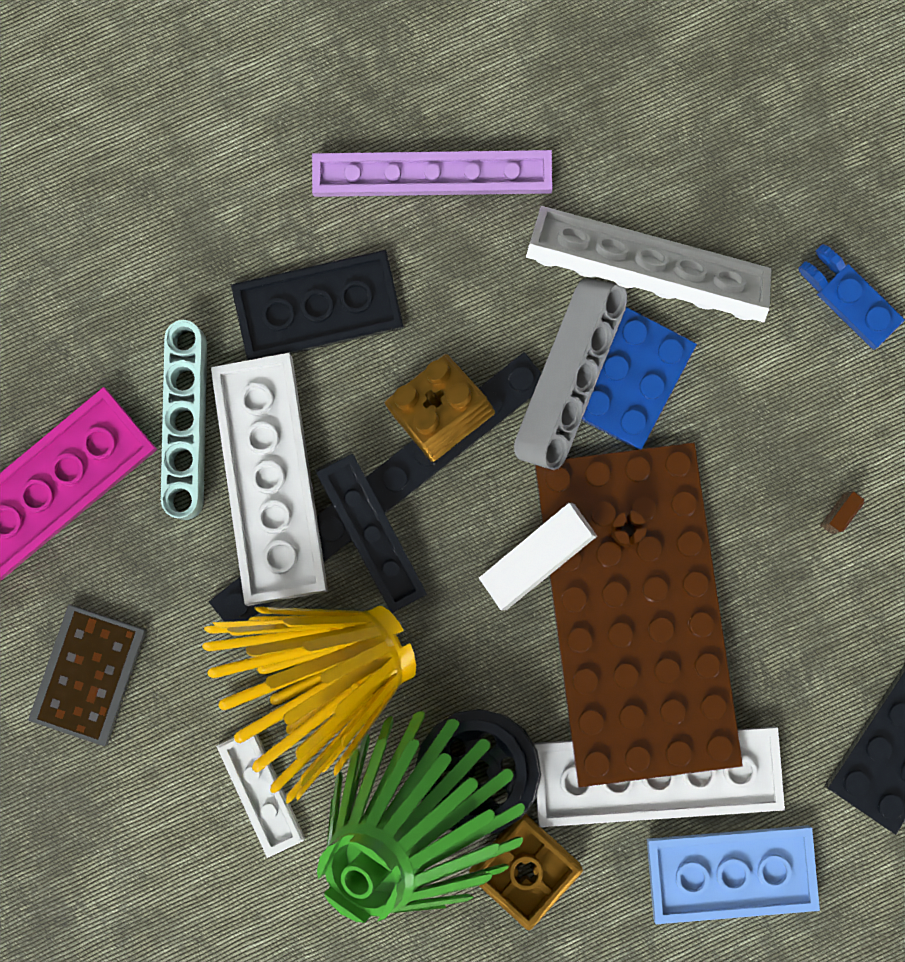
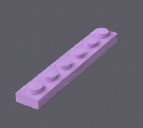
M552 150L312 153V193L314 197L552 193Z

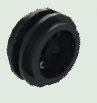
M483 709L454 713L436 724L420 745L415 767L450 719L458 720L459 726L440 753V755L447 753L451 756V762L444 772L447 770L451 771L484 735H493L496 740L495 747L492 750H488L479 759L489 765L486 771L489 779L485 783L478 782V787L473 793L502 772V761L507 757H511L515 761L516 770L513 772L512 780L502 787L507 792V800L500 804L495 802L492 796L489 797L449 830H455L489 809L493 810L496 816L516 804L523 803L525 809L522 815L489 834L498 833L522 819L536 800L542 776L538 750L526 730L506 715ZM458 740L462 741L466 746V751L461 757H457L451 752L452 744ZM474 766L436 805V807L441 802H443L451 793H453L460 785H462L467 779L473 778V775L476 772ZM443 773L440 775V777L437 779L434 785L430 788V790L424 796L422 801L443 780Z

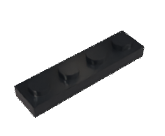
M352 451L315 469L318 478L390 612L394 613L427 595Z

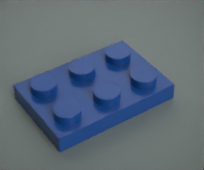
M626 307L582 421L636 450H642L697 344Z

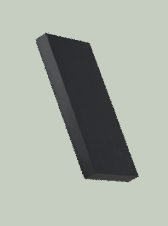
M386 250L230 284L247 360L285 353L294 354L404 329Z

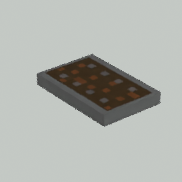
M68 604L28 721L102 746H107L147 629Z

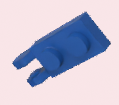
M822 244L816 250V255L835 276L828 282L825 276L807 261L798 270L804 279L818 291L817 295L866 344L875 350L905 319L849 264L845 265L843 259L834 250Z

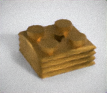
M444 354L438 360L431 362L419 375L406 385L399 387L384 403L398 423L432 462L444 455L495 414V410L487 400V397L448 354Z
M525 813L522 819L507 827L493 842L500 844L515 837H522V844L518 848L472 866L469 869V873L499 864L509 865L507 870L493 875L488 882L479 887L526 930H532L581 875L583 868L571 854ZM522 862L526 865L529 862H533L532 869L535 875L532 878L525 875L519 879L516 877L519 873L517 864Z

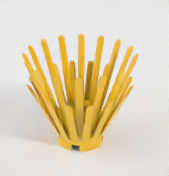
M377 606L363 612L255 607L256 611L263 614L306 616H256L249 618V621L212 622L215 626L204 627V630L211 634L230 633L234 636L263 634L204 643L202 648L206 651L247 647L246 652L252 657L212 667L207 672L209 677L219 678L257 668L260 674H269L286 669L268 676L266 682L221 699L218 704L221 710L231 709L283 687L286 688L271 695L270 703L272 705H279L296 697L235 733L234 740L237 743H242L282 719L287 724L286 732L289 735L254 761L252 765L254 772L264 769L328 719L298 746L295 752L297 759L271 784V793L279 791L342 729L286 796V804L290 803L295 797L298 801L321 772L327 771L356 735L334 767L333 773L336 776L391 700L398 687L416 675V661L412 646L409 643L402 647L396 635L404 631L395 616L383 606Z

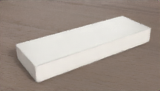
M568 503L481 575L479 579L500 610H507L590 543L597 535L575 504Z
M257 734L242 743H237L232 738L217 745L216 747L266 857L268 858L304 841L305 836L290 803L286 804V794L283 788L276 793L270 792L271 784L278 778L272 764L270 763L259 772L252 770L254 761L266 753L259 735Z

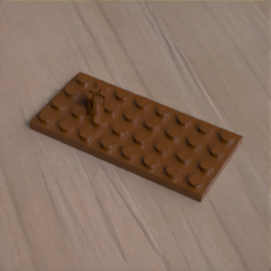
M695 443L568 458L556 470L534 465L542 525L568 503H573L597 535L596 538L549 575L578 787L743 767Z

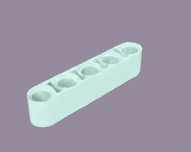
M178 320L172 323L166 330L164 339L161 505L168 515L182 520L193 519L199 515L204 504L207 340L197 325L188 320ZM184 332H194L196 338L194 345L188 350H179L177 347L179 336ZM185 371L193 372L195 380L191 388L183 391L178 390L176 380L179 374ZM182 411H191L194 417L192 426L185 431H178L175 425L176 417ZM188 450L193 457L192 465L186 471L179 472L174 464L175 457L179 452ZM187 490L192 498L191 506L184 512H178L173 504L174 497L178 492Z

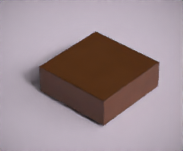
M854 491L844 493L820 526L831 534L844 532L864 505L865 499Z

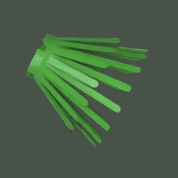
M418 711L413 715L366 811L365 808L393 726L394 719L392 716L388 717L382 725L357 796L356 793L370 743L368 733L362 740L360 750L357 748L351 755L341 806L340 798L343 775L341 771L336 775L333 799L331 798L327 848L319 858L317 875L318 880L324 874L326 875V880L330 887L324 892L327 901L341 915L355 922L365 923L371 916H380L378 919L380 921L385 919L390 913L447 908L445 906L447 904L466 902L474 897L471 894L431 897L483 885L493 875L502 873L509 868L507 864H499L430 884L518 848L523 842L522 837H515L500 844L493 843L427 869L519 817L525 809L524 804L519 803L496 816L494 811L489 809L433 842L513 778L512 770L504 769L475 793L473 792L477 789L478 782L475 778H469L436 807L489 750L490 742L486 739H481L420 803L451 762L449 754L443 753L440 755V753L459 726L458 720L450 719L446 722L390 805L389 803L418 750L419 741L415 737L425 718V712Z

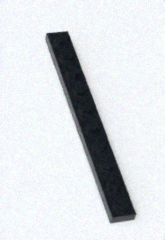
M525 352L479 387L495 410V414L444 455L432 462L412 440L366 477L385 514L532 398L542 373ZM333 504L317 515L324 562L352 541ZM241 576L209 601L210 605L224 622L249 621V618L260 614L255 610V607H269L274 603L245 605Z

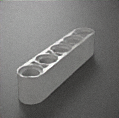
M591 278L582 279L578 283L516 436L514 452L519 460L551 470L560 468L565 462L626 309L627 292L624 287L616 283Z

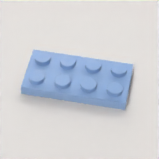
M809 825L647 839L653 919L655 924L820 911L812 827Z

